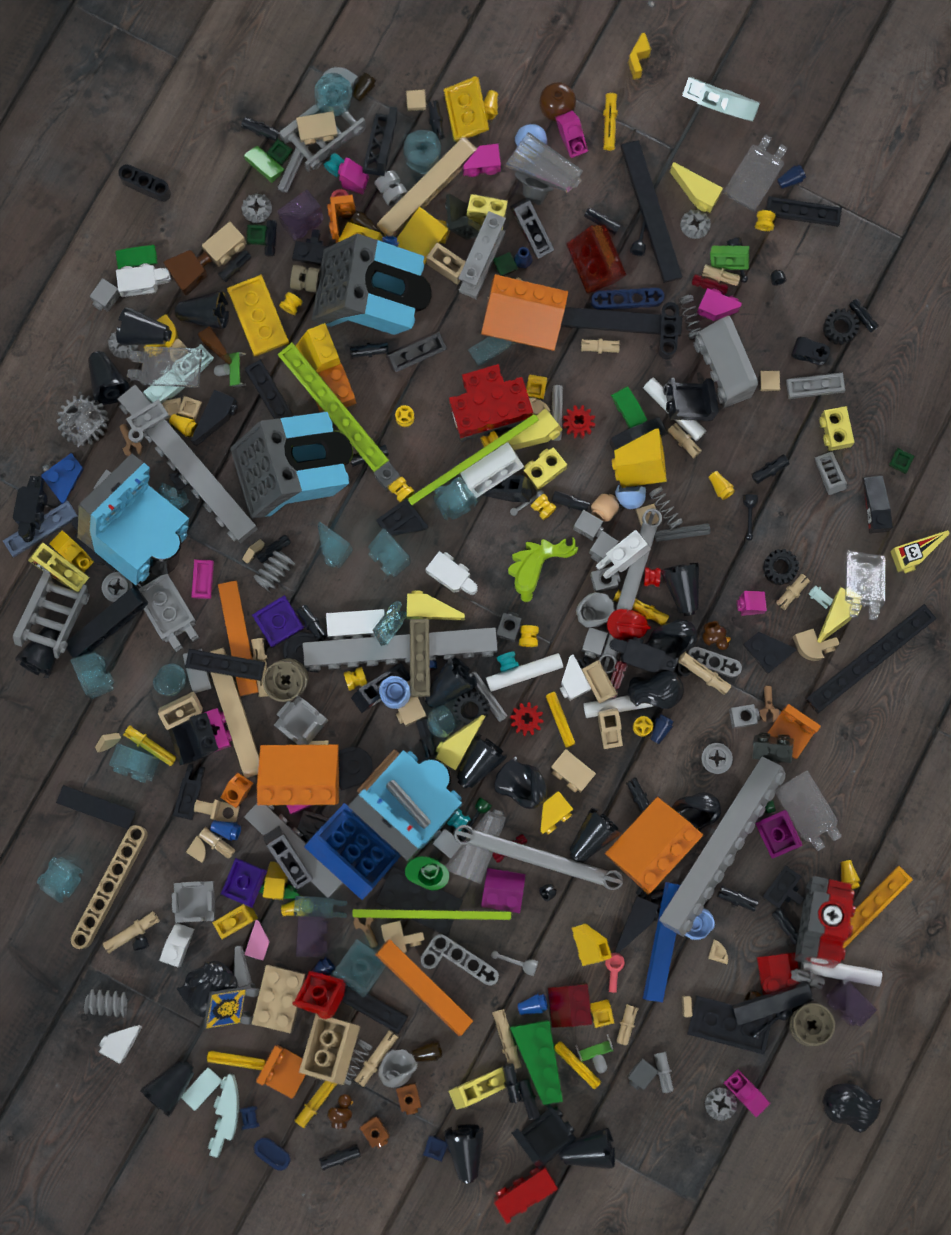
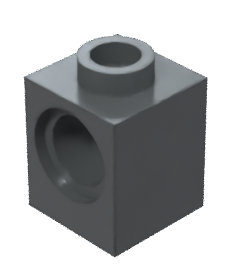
M389 461L374 472L375 479L386 492L389 491V486L401 477Z
M508 611V614L503 613L496 637L515 643L522 618H519V614ZM511 621L515 624V628L510 631L506 630L504 624Z
M641 1057L627 1075L630 1079L628 1083L637 1090L639 1088L645 1090L658 1073V1070Z

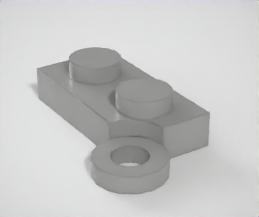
M159 399L126 419L132 428L128 433V437L132 442H141L144 438L143 432L170 417ZM134 432H139L138 438H133Z

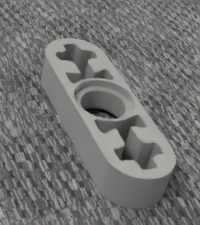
M693 647L688 652L690 656L691 653L694 654L696 651L699 652L701 657H705V654H708L709 656L703 665L713 672L730 678L737 677L741 673V663L735 659L700 647ZM711 657L719 659L720 664L718 667L710 666L709 659ZM698 658L697 661L702 664L703 659ZM723 660L727 661L725 663L727 666L735 664V668L738 671H734L732 674L729 668L724 667L723 671L720 670L724 663Z

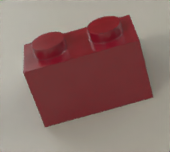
M588 984L548 988L552 1028L592 1025Z

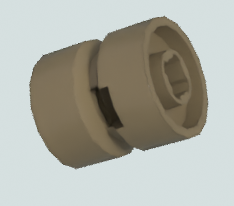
M293 265L290 288L295 290L305 288L308 292L316 293L320 269L309 267L307 270L305 266ZM303 275L306 276L305 282H302Z

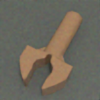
M127 424L120 425V430L126 441V446L122 448L124 454L129 457L131 455V446L137 448V452L141 456L143 450L141 442H132L128 437L129 429Z
M765 686V707L759 710L761 720L766 723V713L769 710L772 714L773 723L779 716V709H775L772 705V687Z
M355 917V928H360L364 931L371 948L377 947L378 943L370 927L374 919L366 918V925L360 923L359 918Z

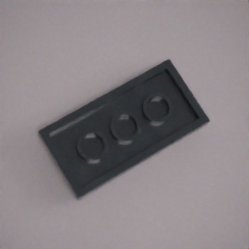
M392 867L376 902L392 910L459 911L463 900L441 889L429 890L407 879L404 871ZM410 918L447 936L454 919Z
M696 995L692 1017L690 1018L687 1030L688 1035L765 1054L771 1026L761 1034L759 1039H755L753 1033L768 1024L773 1019L772 1015L738 1026L733 1005Z

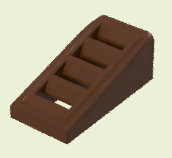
M210 326L198 333L204 345L228 364L232 363L230 356Z

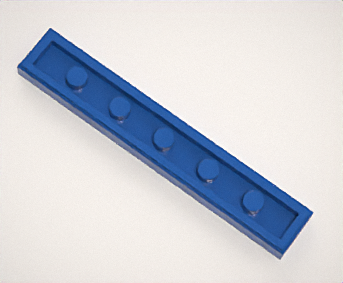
M665 882L643 995L645 1000L663 1002L676 932L665 927L659 919L681 886L680 884Z

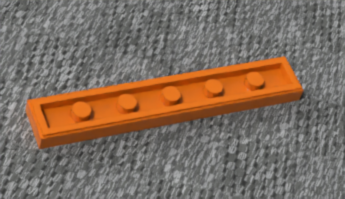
M232 581L218 584L231 655L252 660L238 582ZM236 677L240 697L259 693L257 681Z
M390 939L387 940L375 955L458 1036H462L473 1020Z

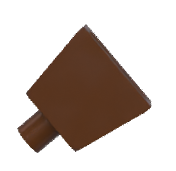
M188 250L163 263L186 296L207 277L203 267L210 263L211 259L206 252L196 258L194 253Z

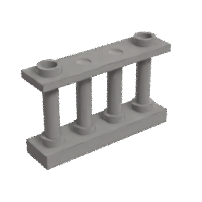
M335 88L299 116L326 113L332 108H336L351 126L343 133L336 126L337 137L329 144L323 142V139L316 140L322 149L315 155L308 150L303 142L300 143L296 120L279 132L280 138L285 144L293 142L306 157L305 166L308 172L312 169H317L324 159L355 135L358 136L365 130L364 118L362 117L356 121L341 104L343 98L338 88Z
M488 211L459 276V280L463 281L459 289L460 293L477 299L493 259L505 236L506 231L501 229L506 218Z
M43 572L13 634L14 644L22 647L24 641L31 640L52 647L54 657L58 659L60 654L66 650V641L83 605H86L89 600L90 594L88 593L87 585L83 584L80 592H76L55 585L52 582L51 574ZM52 591L76 599L73 607L69 608L48 601L45 597L48 592ZM45 607L69 615L65 625L40 617L38 614L40 608L43 609ZM37 623L61 631L56 641L32 633L30 630L32 625Z

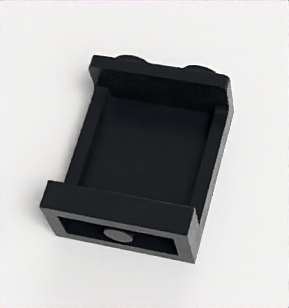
M670 378L664 385L663 392L667 399L666 411L669 412L670 420L713 421L719 413L715 385L712 378H706L703 384L675 383V378Z
M207 712L193 715L184 724L168 729L180 766L196 762L218 750Z
M550 1104L546 1105L548 1110L524 1130L520 1131L517 1128L512 1132V1135L538 1169L542 1168L577 1139L573 1134L575 1129L568 1121L565 1123L561 1117L564 1115L557 1106L553 1108Z

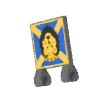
M250 983L245 987L210 992L204 1028L252 1024L254 1016H250L251 1013L249 1011L242 1012L245 996H258L260 989L255 988L256 985L254 983Z

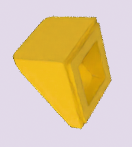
M529 374L526 387L528 396L544 399L548 378Z
M609 1000L590 1004L595 1028L614 1023Z

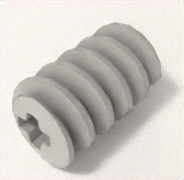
M274 551L273 555L275 558H268L270 564H263L266 570H258L261 576H253L256 582L268 592H270L269 587L276 588L273 583L274 581L281 582L278 577L279 575L286 576L283 569L291 570L288 563L295 565L282 552Z
M91 989L85 999L84 1013L88 1014L90 1010L92 1015H95L97 1011L99 1015H103L106 1011L107 1016H111L114 1012L115 1017H119L121 1013L125 1017L128 1004L125 992H122L121 996L118 997L117 991H115L111 997L109 991H106L105 996H102L101 990L95 995L94 989Z

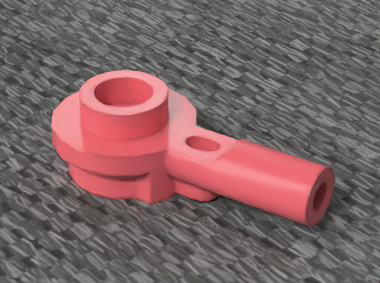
M615 952L611 953L612 958L605 960V965L610 970L609 992L617 993L618 972L623 969L625 960L621 954Z

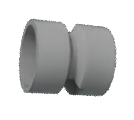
M394 170L386 172L385 176H380L375 181L379 192L384 193L383 198L388 206L396 205L408 193L405 186L400 183V178Z

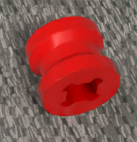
M645 567L644 586H660V568L653 570Z

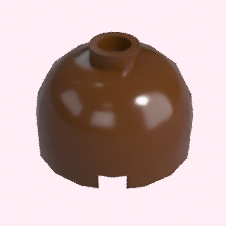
M561 82L547 85L539 99L542 114L549 120L556 121L555 117L570 111L574 112L576 97L572 88Z

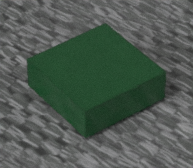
M277 139L267 154L277 163L283 165L293 153V149Z
M247 225V245H266V225Z
M510 252L493 259L500 276H506L518 270Z
M897 448L888 466L906 474L915 456Z

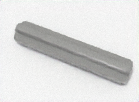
M297 147L278 186V189L285 193L289 191L304 158V155Z
M554 385L552 388V417L562 428L563 387ZM562 431L560 432V435L556 439H554V441L561 440Z
M477 672L470 673V677L475 675L477 679L476 691L480 692V695H484L485 700L488 699V706H490V710L497 720L501 722L506 719L507 714Z
M391 780L386 785V788L423 829L429 826L431 821L395 780Z

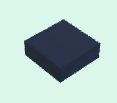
M429 1135L423 1155L442 1161L447 1147L446 1141Z

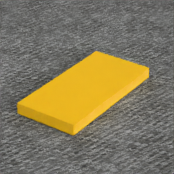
M262 274L227 288L254 357L289 344Z

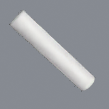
M653 377L645 384L643 389L666 411L667 399L663 392L664 387ZM675 420L695 441L699 440L706 433V430L696 420Z
M559 653L486 677L490 692L563 668V663Z
M628 695L610 698L601 704L598 701L583 703L586 718L598 716L599 711L616 708L619 712L653 707V705L642 703L636 707L630 701Z
M801 962V970L811 971L814 975L877 987L880 986L882 980V971L841 963L834 968H828Z

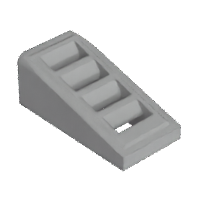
M833 451L815 457V462L828 495L845 490L847 482ZM829 460L832 461L831 463L822 465L823 462H826V461H829ZM834 467L833 470L825 472V470ZM837 475L834 478L828 479L830 476Z
M236 946L234 949V976L238 981V987L252 982L242 946Z

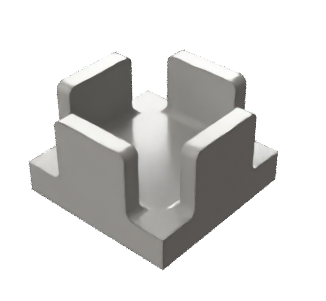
M298 695L293 702L287 701L277 713V716L280 718L274 726L297 745H309L329 720Z
M214 881L174 883L172 912L175 913V923L215 921Z

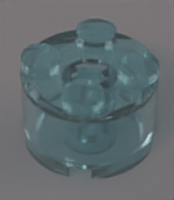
M338 73L323 75L315 86V103L321 113L334 112V116L342 115L349 110L352 102L350 82Z
M418 130L407 136L404 143L406 164L415 172L425 174L441 159V143L434 132Z
M461 477L454 479L448 486H440L434 491L436 495L433 500L444 520H448V517H451L452 520L459 518L471 510L470 506L472 504L476 506L478 503L475 495L469 490Z
M54 857L49 862V868L45 874L43 873L38 878L37 884L40 885L41 891L62 903L64 902L62 898L65 896L70 897L81 881L79 874H83V870L64 857Z

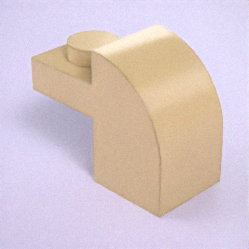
M814 628L793 636L800 655L811 661L823 659L822 651H824V654L833 652L835 647L839 645L837 637L821 643L817 642L818 639Z
M618 709L599 711L598 723L603 748L623 746Z
M401 921L381 925L384 941L386 942L390 939L403 953L407 952L406 944H410V947L422 945V940H425L423 932L404 936Z

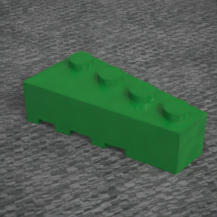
M549 1020L510 1026L543 1105L562 1102Z

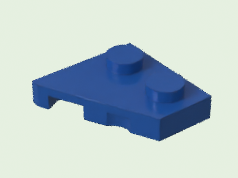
M70 453L43 473L41 477L63 504L67 501L71 490L76 485V480L84 469L74 455Z

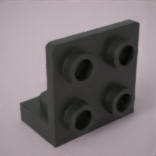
M446 194L445 207L448 217L446 220L448 230L466 240L476 238L482 225L466 217L467 203L452 194Z
M760 732L759 735L754 736L753 759L760 760L761 757H764L770 761L792 763L794 739H791L789 735L772 737L769 733Z

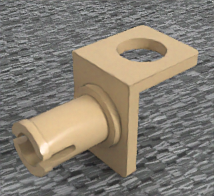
M196 800L194 812L211 815L210 819L226 822H237L240 806L235 808L219 800H215L214 803ZM227 807L232 808L234 811V815L230 819H226L223 816V811Z

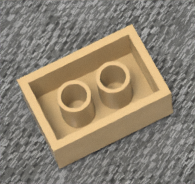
M266 965L252 1024L292 1033L298 1007L293 1006L292 1002L296 999L305 982L306 974Z
M316 1014L299 1073L344 1085L360 1026L333 1018L321 1019Z

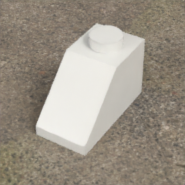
M574 655L569 657L561 682L562 687L560 688L564 698L568 697L570 701L591 690Z
M175 923L159 961L181 967L194 929Z
M137 1025L111 1033L108 1036L105 1035L99 1045L102 1047L99 1052L118 1063H123L142 1026Z

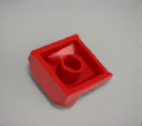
M796 952L757 957L762 995L801 983L791 978V971L799 969L798 961H795Z
M309 971L292 1004L301 1009L317 1013V1016L321 1019H329L335 1014L344 997L345 981Z

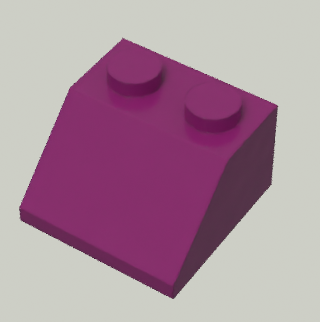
M487 868L481 907L520 913L526 874Z

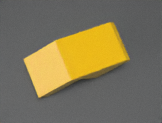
M645 33L640 35L629 56L628 64L634 80L641 78L642 68L639 60L650 55L651 49Z
M270 862L265 877L263 898L283 900L285 883H288V877L278 862Z

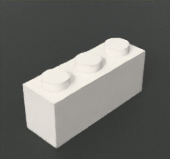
M507 442L460 474L469 490L477 498L524 466L514 449Z
M384 609L326 613L327 635L329 639L344 640L347 637L357 639L363 638V636L382 637V635H386Z

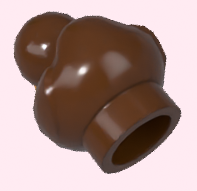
M717 621L704 625L705 631L702 635L704 643L709 646L716 643L718 649L726 650L729 647L731 638L726 637L725 628L719 626Z
M343 1094L338 1098L340 1107H332L328 1110L327 1117L331 1121L332 1128L344 1129L347 1127V1122L352 1118V1111L348 1107L353 1104V1101L347 1094Z

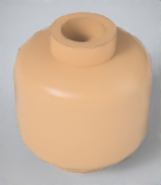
M612 494L599 495L591 505L592 515L604 522L610 521L619 511L617 498Z

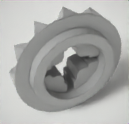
M256 193L249 195L248 198L243 200L242 212L247 220L260 223L270 216L272 206L270 200L265 195ZM256 202H258L259 206L261 207L258 209L257 214L254 208H252L255 206Z
M691 209L682 217L681 229L690 238H702L709 232L710 219L706 212L704 213L699 209ZM693 218L696 219L697 222H701L699 223L698 229L695 225H690L693 223Z
M116 332L111 333L108 343L109 349L114 356L128 358L137 351L138 345H128V347L122 345L119 347L120 344L117 342Z
M120 572L109 574L102 583L103 595L112 602H115L132 588V582ZM120 582V586L125 589L119 590L116 595L115 589L110 586H116Z
M721 743L708 745L703 750L701 757L705 769L714 774L726 772L733 761L730 749ZM716 750H718L719 757L725 758V760L718 762L717 767L715 761L709 759L715 756Z
M716 1088L707 1095L705 1108L712 1118L726 1120L731 1118L736 1111V1098L728 1089ZM724 1097V1103L729 1108L722 1107L718 1112V1105L713 1101H721Z

